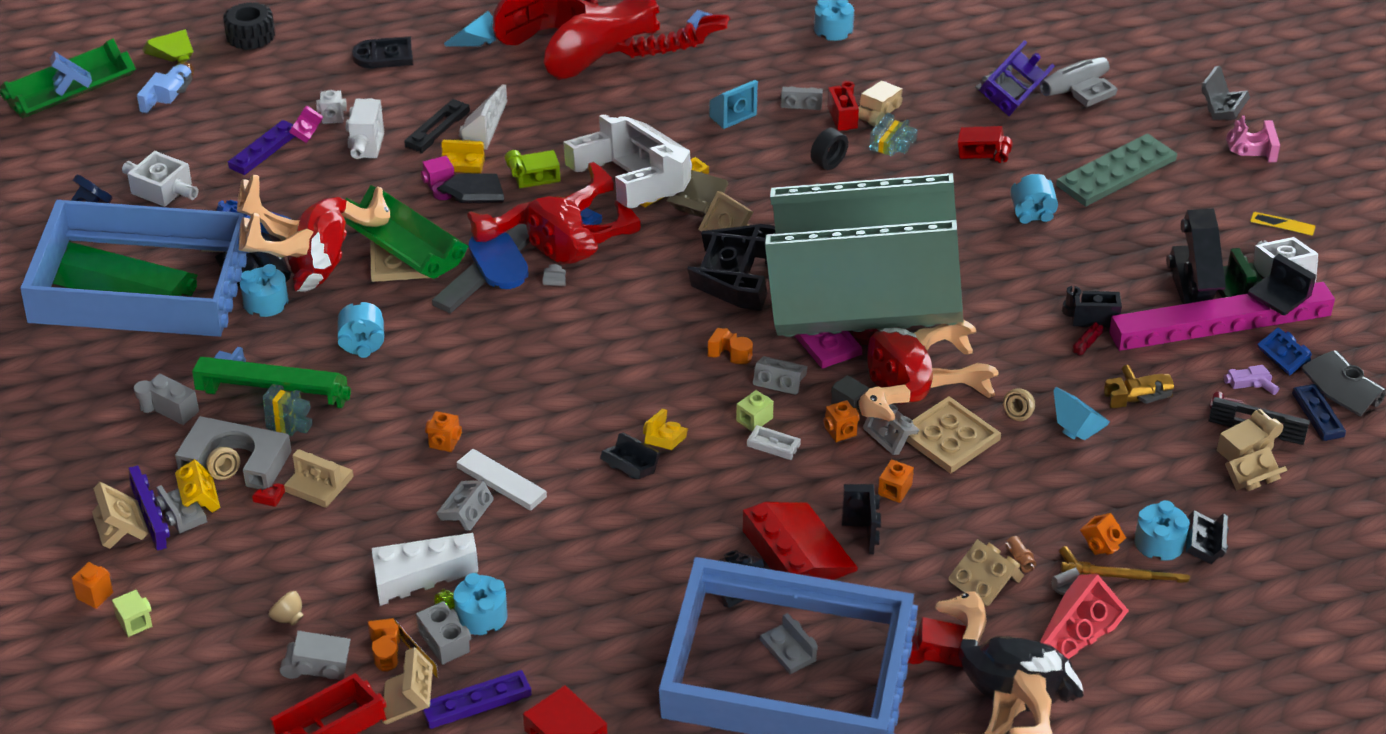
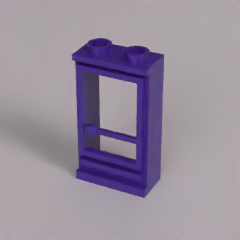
M1025 40L989 76L979 89L985 97L1009 117L1055 67L1051 64L1044 72L1036 65L1041 59L1038 53H1034L1030 59L1021 52L1027 44ZM1011 65L1030 81L1032 85L1027 88L1006 68ZM1002 72L1026 91L1018 100L1014 99L995 82Z

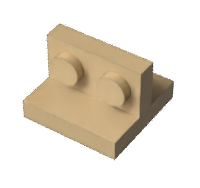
M717 191L698 230L707 231L748 226L753 211L725 193Z
M298 449L293 454L295 474L286 482L284 487L285 492L327 508L353 478V470Z
M99 482L93 488L98 505L92 511L103 546L111 549L126 533L141 540L149 534L138 500L102 482Z

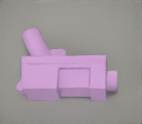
M1263 365L1250 366L1248 369L1243 370L1230 369L1228 374L1224 375L1225 383H1230L1233 389L1252 386L1254 388L1263 387L1273 395L1279 391V387L1271 382L1272 375Z

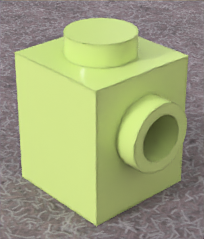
M755 390L737 403L736 421L750 431H753L756 425L762 427L773 419L774 401Z
M137 590L112 600L116 618L128 637L153 627L149 614L152 611L146 597L141 598Z

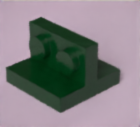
M1240 248L1230 250L1228 265L1223 266L1226 288L1218 291L1222 298L1248 294L1249 289L1262 281L1254 264L1248 263L1247 257L1243 255Z

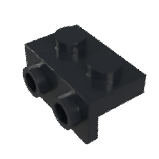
M622 432L619 433L615 446L602 450L600 459L608 463V466L624 471L630 478L641 479L655 473L660 451Z
M1193 510L1188 515L1190 524L1187 533L1186 552L1209 564H1213L1219 557H1223L1228 549V516L1223 513L1214 521Z

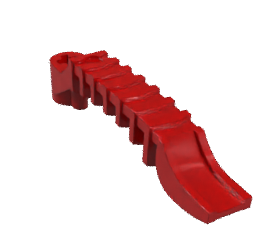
M725 14L704 16L699 20L696 30L690 22L685 26V30L680 28L677 31V37L674 31L668 34L667 39L664 33L660 34L657 41L654 35H650L647 38V42L644 36H640L636 43L634 38L631 37L617 44L606 54L622 52L633 59L635 56L645 57V55L649 54L654 56L656 53L676 52L678 49L686 50L687 47L691 46L694 48L698 44H703L705 38L710 33L727 29L730 17Z

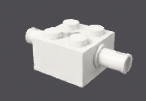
M372 98L356 99L354 106L350 107V119L346 120V131L350 134L348 137V148L351 149V156L355 159L378 157L384 136L381 100Z
M154 151L138 165L127 161L122 167V172L128 175L131 194L161 206H167L178 195L187 197L190 200H194L198 195V188L191 186L192 181L188 163Z
M1295 237L1273 242L1263 240V242L1260 241L1255 245L1254 266L1264 278L1270 275L1273 258L1278 254L1317 275L1318 253Z

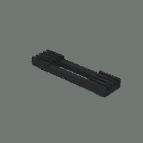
M452 99L404 140L405 147L412 148L416 152L420 151L422 154L434 143L438 136L454 122H459L470 112V105ZM443 117H448L431 133L426 134V132L429 129H431L436 123H438Z
M1214 397L1209 422L1229 427L1236 426L1245 421V419L1235 417L1236 412L1252 415L1256 410L1258 411V409L1262 408ZM1262 409L1270 418L1284 423L1283 431L1278 436L1281 440L1304 445L1310 420Z

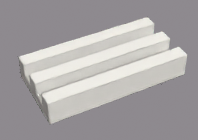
M756 425L747 439L748 447L792 460L793 454L796 453L801 443L800 438Z

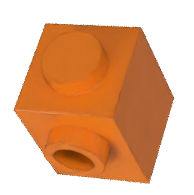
M891 459L879 478V496L901 503L912 486L914 467Z
M88 562L71 578L76 598L95 609L114 593L110 574L102 566L98 567Z

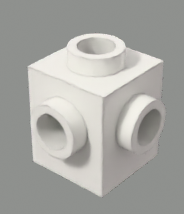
M321 91L320 100H317V112H321L323 116L322 123H343L344 111H347L346 99H342L341 91Z

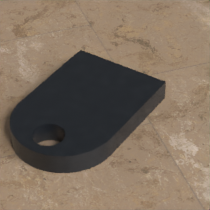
M411 36L362 41L356 44L352 50L353 61L363 68L413 65Z

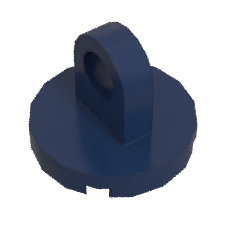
M76 174L72 180L80 187L71 201L85 200L86 202L98 203L101 200L105 203H110L113 199V196L101 190L81 175Z

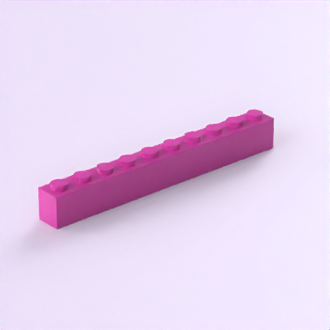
M1318 282L1314 284L1312 296L1285 316L1248 294L1115 315L1111 319L1109 334L1118 350L1121 351L1327 317L1332 314L1335 298L1324 282Z

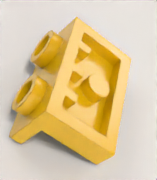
M442 140L441 157L447 155L454 167V172L481 174L485 160L484 143L481 141Z
M661 409L645 422L643 427V434L646 435L644 443L672 450L687 437L688 428L681 427V424L677 422L665 423L667 410Z
M194 459L175 472L181 501L185 507L197 501L201 507L205 506L212 513L221 508L213 477L198 461Z

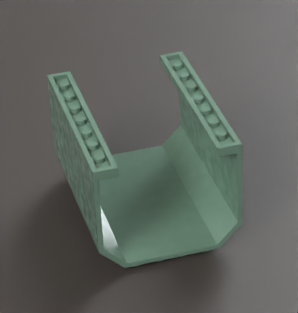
M953 173L771 188L770 200L771 205H773L776 234L766 235L765 248L774 326L778 336L792 337L796 334L816 335L822 332L836 334L842 331L853 330L861 332L865 329L883 330L884 328L891 327L906 329L919 325L931 327L935 324L955 325L964 322Z

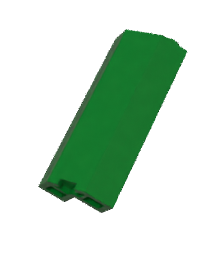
M110 39L103 46L68 59L90 73L92 82L88 88L73 79L63 96L55 92L54 81L52 80L58 70L50 66L10 83L8 81L3 82L0 86V95L4 101L7 100L9 106L23 119L129 76L136 70V67L128 52L121 53L115 40Z
M369 186L361 203L349 198L345 200L359 208L366 209L370 205L376 187ZM383 190V198L390 211V219L386 225L378 227L363 226L344 217L346 224L419 273L433 279L458 266L469 247Z
M69 242L52 284L71 289L182 296V294L192 296L193 291L197 287L198 274Z
M200 357L192 370L195 390H205L208 394H215L220 383L327 395L328 404L334 405L336 401L337 408H343L345 401H348L351 395V388L347 385V377L336 372Z

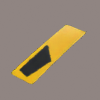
M1253 212L1251 218L1253 223L1282 228L1313 236L1316 227L1315 225Z
M394 620L399 626L402 641L409 649L415 647L433 665L432 673L438 678L436 663Z

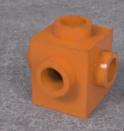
M848 400L827 406L823 422L825 429L834 441L839 442L857 436L860 416L857 409L853 408Z
M435 411L432 419L428 420L425 426V433L428 434L429 448L452 453L462 433V427L459 426L457 415Z
M1112 513L1094 516L1080 529L1094 555L1106 553V555L1113 554L1120 548L1119 544L1126 539Z

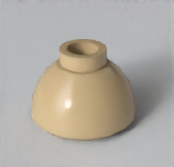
M1017 388L1006 393L1003 399V408L1011 419L1024 421L1033 414L1035 400L1030 392Z
M229 447L214 449L206 461L208 472L217 480L231 478L236 474L240 466L238 453Z
M290 591L279 599L269 610V617L280 623H290L292 626L298 623L304 615L301 613L302 601L297 591Z

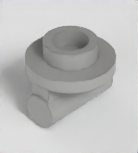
M549 265V268L544 269L543 285L565 286L566 270L562 269L561 265Z
M1073 568L1053 576V590L1064 595L1079 576V571Z

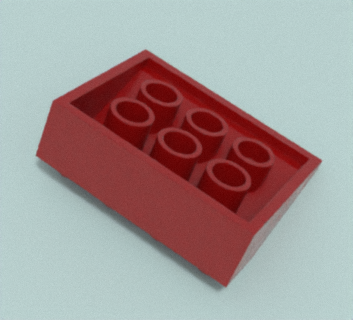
M763 502L743 510L742 531L771 570L829 580H836L858 571L856 564L808 503Z

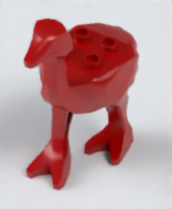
M595 162L588 164L591 178L588 186L564 198L556 196L537 198L532 202L519 204L502 216L495 218L488 214H477L472 211L467 214L471 224V233L476 242L492 240L518 224H525L531 244L545 256L562 265L576 263L589 258L598 250V244L613 236L630 235L639 232L641 221L631 208H627L615 200L618 216L615 222L603 225L583 224L582 210L590 206L597 195L614 190L612 177Z

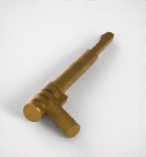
M1067 546L1059 550V553L1066 561L1061 563V573L1076 568L1079 571V575L1098 574L1101 577L1172 580L1178 583H1185L1190 580V576L1187 574L1095 566L1091 562L1078 561Z

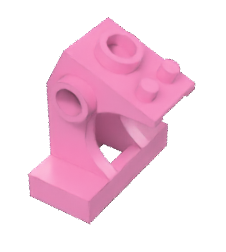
M1242 116L1239 121L1236 120L1234 123L1235 127L1227 134L1230 151L1241 156H1267L1268 162H1277L1280 143L1273 121L1264 120L1262 131L1248 133L1245 116Z

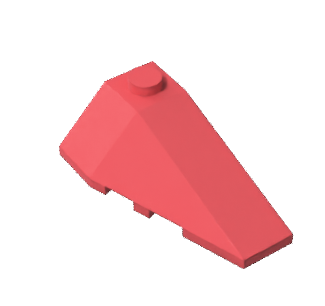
M1098 574L1079 575L1064 594L1040 642L1053 646L1069 659L1076 655L1083 647L1096 642L1097 638L1113 631L1129 610Z

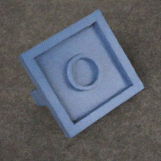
M53 52L50 57L51 65L58 70L52 79L55 92L63 96L73 79L88 88L92 82L90 73L57 52Z

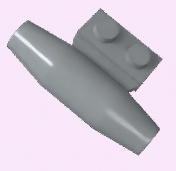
M1104 57L1082 60L1056 71L1040 82V90L1043 95L1050 96L1072 91L1073 97L1086 107L1115 96L1118 88L1105 78H1099L1109 71V63Z

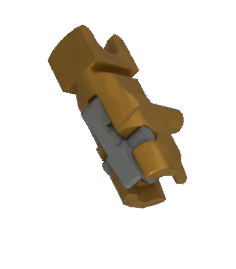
M1130 365L1122 367V372L1126 378L1125 381L1120 377L1108 379L1104 384V395L1107 397L1111 396L1110 408L1126 407L1127 402L1142 401L1147 404L1159 399L1173 397L1174 383L1169 374H1154L1136 378Z

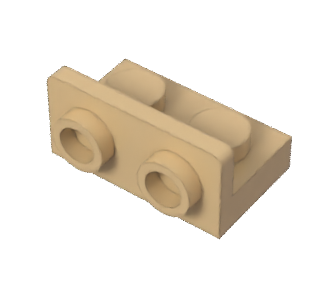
M1270 447L1225 463L1236 491L1246 487L1248 492L1261 487L1260 482L1266 480L1267 484L1281 479L1280 474L1287 471L1286 466L1278 467Z

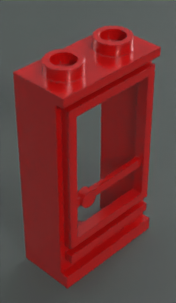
M354 673L271 717L270 720L274 734H308L304 728L313 723H316L320 729L311 734H358L380 722L379 720L383 722L387 720L384 710L387 705L383 696L380 693L376 694L367 680L363 681ZM354 701L360 706L326 726L320 721L322 718Z

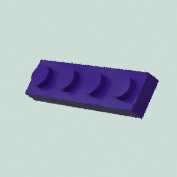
M285 120L280 121L229 160V169L246 175L295 137L289 132L294 124Z
M139 466L129 467L130 487L135 499L138 500L156 550L167 548L166 538L170 537L167 523H162L163 516L160 506H155L156 499L153 490H148L149 482L147 475H142Z
M519 670L430 699V707L423 709L422 713L429 729L532 696L531 687L523 671Z

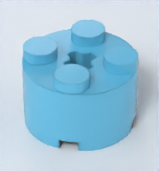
M848 0L817 1L814 31L818 36L821 37L822 34L826 36L827 40L836 41L847 38L849 33L852 34L854 8L848 3Z
M1031 174L1022 177L1021 182L1017 185L1015 182L1011 187L1010 194L1014 210L1021 223L1027 224L1032 220L1048 222L1053 219V214L1058 208V201L1051 180L1046 179L1041 174Z
M267 264L264 267L242 273V280L240 282L244 309L249 314L253 315L254 312L259 313L260 317H269L284 310V305L289 302L286 279L284 274L276 269L275 265Z
M361 302V305L353 306V303L349 304L340 311L338 315V345L349 353L366 358L382 346L384 342V319L378 307L367 302Z
M1164 500L1157 504L1148 505L1139 512L1135 531V546L1143 555L1149 558L1156 556L1161 557V560L1164 561L1175 559L1183 552L1190 521L1170 501Z
M471 573L456 587L454 591L455 611L462 627L466 626L470 634L484 635L487 634L488 630L495 628L496 631L505 624L508 614L506 590L503 581L490 576Z

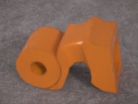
M717 328L708 341V357H719L721 352L727 350L730 353L731 363L747 364L752 361L753 342L747 337H737V333H731L728 328Z
M394 618L368 621L375 666L381 671L393 670L398 665L399 626L395 623Z

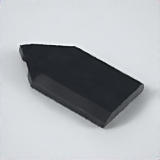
M455 174L437 187L439 192L443 194L447 192L455 196V200L461 203L504 202V193L497 174Z

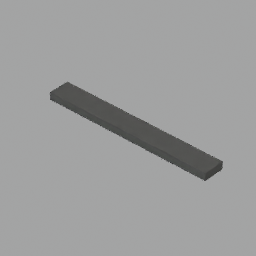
M518 224L507 233L511 236L519 251L530 243L525 224ZM475 262L432 299L433 306L451 314L486 282Z

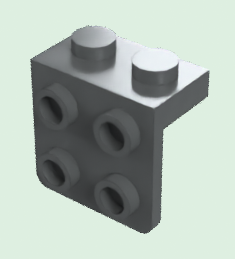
M1215 66L1202 84V93L1206 97L1209 113H1211L1213 121L1224 119L1230 121L1235 119L1250 99L1248 91L1229 92L1221 66Z

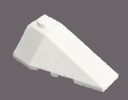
M502 84L467 117L464 126H461L459 131V137L462 138V141H481L484 143V149H488L507 103L506 85Z

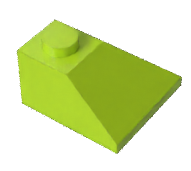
M186 30L147 40L142 49L145 54L171 62L178 60V63L189 60V57L193 54Z

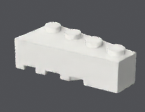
M473 533L372 548L380 606L388 604L389 599L397 596L400 599L408 597L410 592L423 587L425 590L434 588V585L440 581L451 582L468 574L478 572L477 550Z

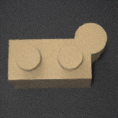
M880 81L861 93L860 105L862 106L859 107L858 119L864 120L869 125L878 128L886 115L900 107L903 100L901 96L902 88Z
M1258 409V411L1256 410L1251 415L1250 419L1220 433L1217 451L1228 461H1232L1266 447H1270L1272 450L1274 440L1281 434L1284 426L1277 419L1270 418L1262 409Z

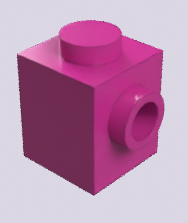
M447 155L423 161L421 177L431 190L435 183L447 181L454 175V167Z

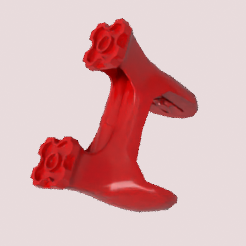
M500 0L493 13L492 28L495 37L502 44L518 46L530 39L540 30L557 28L558 30L551 37L545 49L544 65L549 74L558 80L577 76L624 40L643 33L654 34L660 30V22L656 18V14L659 13V5L656 3V0H623L613 6H600L597 0Z

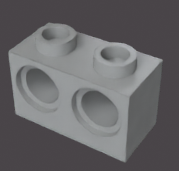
M444 601L416 613L418 631L442 665L470 652L469 641L472 639L470 631L466 626L462 627L454 609L450 610Z

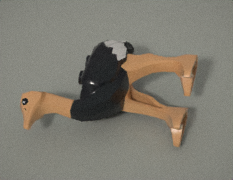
M975 591L966 592L956 598L936 603L935 608L937 611L947 613L966 625V631L958 652L960 662L974 686L985 696L993 700L992 718L984 734H1005L1009 730L1010 734H1052L1049 720L1051 705L1058 700L1067 703L1070 700L1074 701L1084 696L1081 681L1073 671L1072 663L1069 659L1049 644L1024 638L995 636L978 646L986 625V612L980 595ZM1031 711L1033 713L1035 727L1012 728L1013 719L1020 712Z

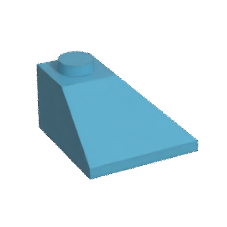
M487 11L444 43L445 46H481L486 42L491 44L497 39L492 28L493 16Z
M753 80L711 99L710 118L725 129L756 116L758 81Z
M1058 387L1053 390L1057 423L1064 427L1062 432L1070 438L1075 439L1079 437L1086 440L1110 423L1108 419L1074 395Z

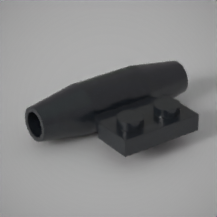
M261 232L265 241L273 242L267 233ZM225 251L215 256L221 269L227 254ZM264 252L246 253L247 261L246 266L242 267V273L272 264L284 274L286 282L290 279L291 273L284 257Z

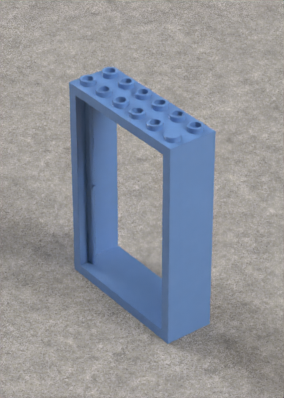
M56 200L20 288L27 323L221 337L223 329L228 326V312H232L233 297L237 296V283L242 280V267L246 266L247 261L246 253H250L239 251L240 223L245 214ZM69 240L227 252L213 299L51 287Z
M695 557L659 688L661 718L745 734H895L894 729L897 726L899 717V703L902 702L904 690L903 683L907 676V662L911 656L912 637L915 635L918 605H913L914 594ZM705 593L890 624L871 717L682 684Z

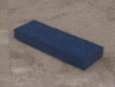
M1315 384L1293 388V396L1322 441L1345 437V428Z

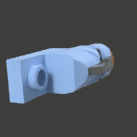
M181 62L167 74L155 73L137 94L140 112L148 113L156 102L171 103L179 93H184L192 81L194 75L193 66L188 62Z

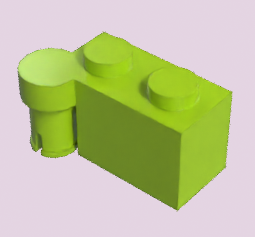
M511 150L506 153V164L511 169L512 175L516 178L519 189L561 182L560 164L554 150L521 155L517 150Z

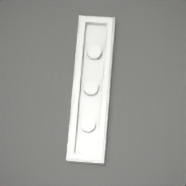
M475 449L470 450L457 461L458 469L477 480H484L487 486L530 511L547 497L546 490Z

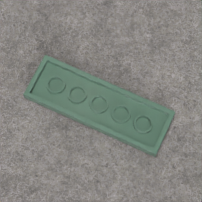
M1147 133L1058 178L1056 186L1086 207L1176 160L1177 153Z

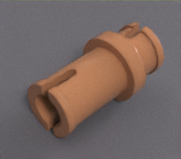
M1018 536L1010 537L1007 543H1005L1006 548L1014 557L1013 559L1021 565L1020 568L1023 572H1031L1035 569L1034 566H1036L1033 553L1025 548Z

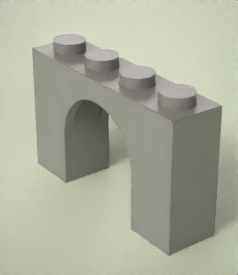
M199 416L175 454L178 469L194 459L204 468H207L206 461L209 454L218 447L246 449L252 452L243 468L246 487L262 488L263 490L273 485L292 451L289 434Z

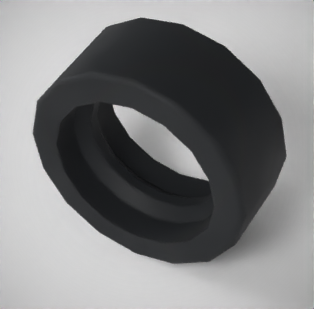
M827 128L822 131L815 139L811 148L810 157L812 162L826 170H832L837 167L845 157L849 141L847 136L834 128Z

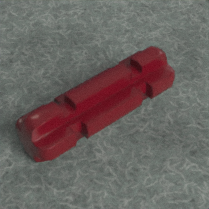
M1097 322L1093 323L1073 344V353H1077L1079 356L1083 355L1086 349L1103 333V326Z

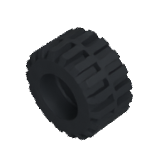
M257 2L240 3L239 5L232 6L223 15L226 40L231 46L246 50L256 49L269 44L274 39L273 13L264 4Z

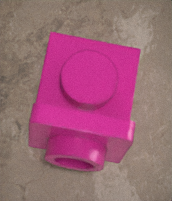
M305 106L289 132L307 143L322 121L323 116L309 106Z

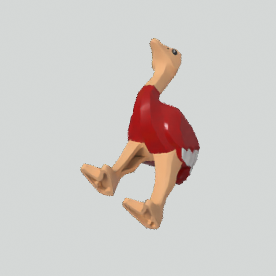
M252 175L250 180L242 179L237 212L251 217L250 219L243 217L241 220L239 251L264 252L282 258L288 256V263L294 274V290L306 292L315 289L329 277L342 258V242L347 234L344 217L369 227H378L388 223L390 211L383 198L382 188H375L373 198L366 209L359 208L340 197H331L311 205L297 220H291L278 216L261 205L258 175ZM260 222L269 234L278 237L281 241H265L261 235Z
M963 319L964 322L955 325L941 324L934 328L919 329L915 333L901 328H884L875 332L870 337L868 343V367L870 378L877 387L870 388L860 397L859 409L862 416L880 418L888 422L893 421L895 414L890 409V404L903 405L909 402H919L928 395L930 388L956 383L969 385L988 398L994 397L995 392L990 378L998 376V370L995 367L976 363L959 370L932 368L931 359L927 352L932 344L946 339L952 342L963 354H972L973 349L967 335L974 334L976 328Z

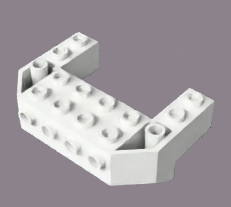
M600 115L599 132L563 142L565 165L575 172L585 171L591 162L603 166L604 163L611 161L629 172L615 176L617 201L627 208H635L645 202H655L662 197H672L676 193L684 191L691 180L692 162L690 160V151L648 124L629 117L620 116L619 118H612L608 115Z

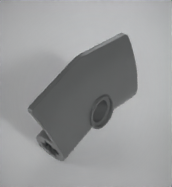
M1335 350L1325 353L1302 367V371L1327 398L1358 416H1362L1370 405L1378 407L1386 396V388L1365 377L1363 370L1358 366L1351 365L1339 351Z

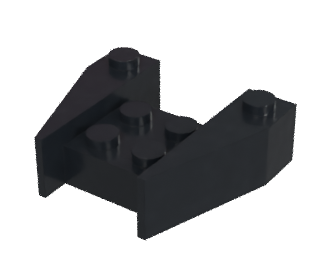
M1214 208L1187 210L1184 219L1181 220V231L1185 233L1187 245L1173 246L1170 254L1166 257L1167 268L1171 269L1172 278L1182 304L1213 300L1217 290L1226 288L1219 227Z
M756 224L702 231L701 235L706 253L700 268L690 266L687 268L691 287L739 308L762 311L768 294L765 277L749 273L755 258L767 259L765 248L766 235L776 234L775 225Z

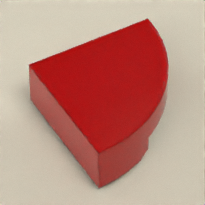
M273 484V487L257 490L252 495L253 502L276 507L285 493V484Z

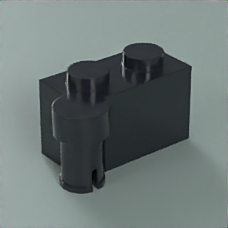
M1072 286L1067 288L1062 312L1064 315L1072 317L1073 326L1086 327L1097 322L1103 327H1110L1112 316L1121 315L1120 292L1083 291L1080 303L1081 289L1074 286V292H1072Z

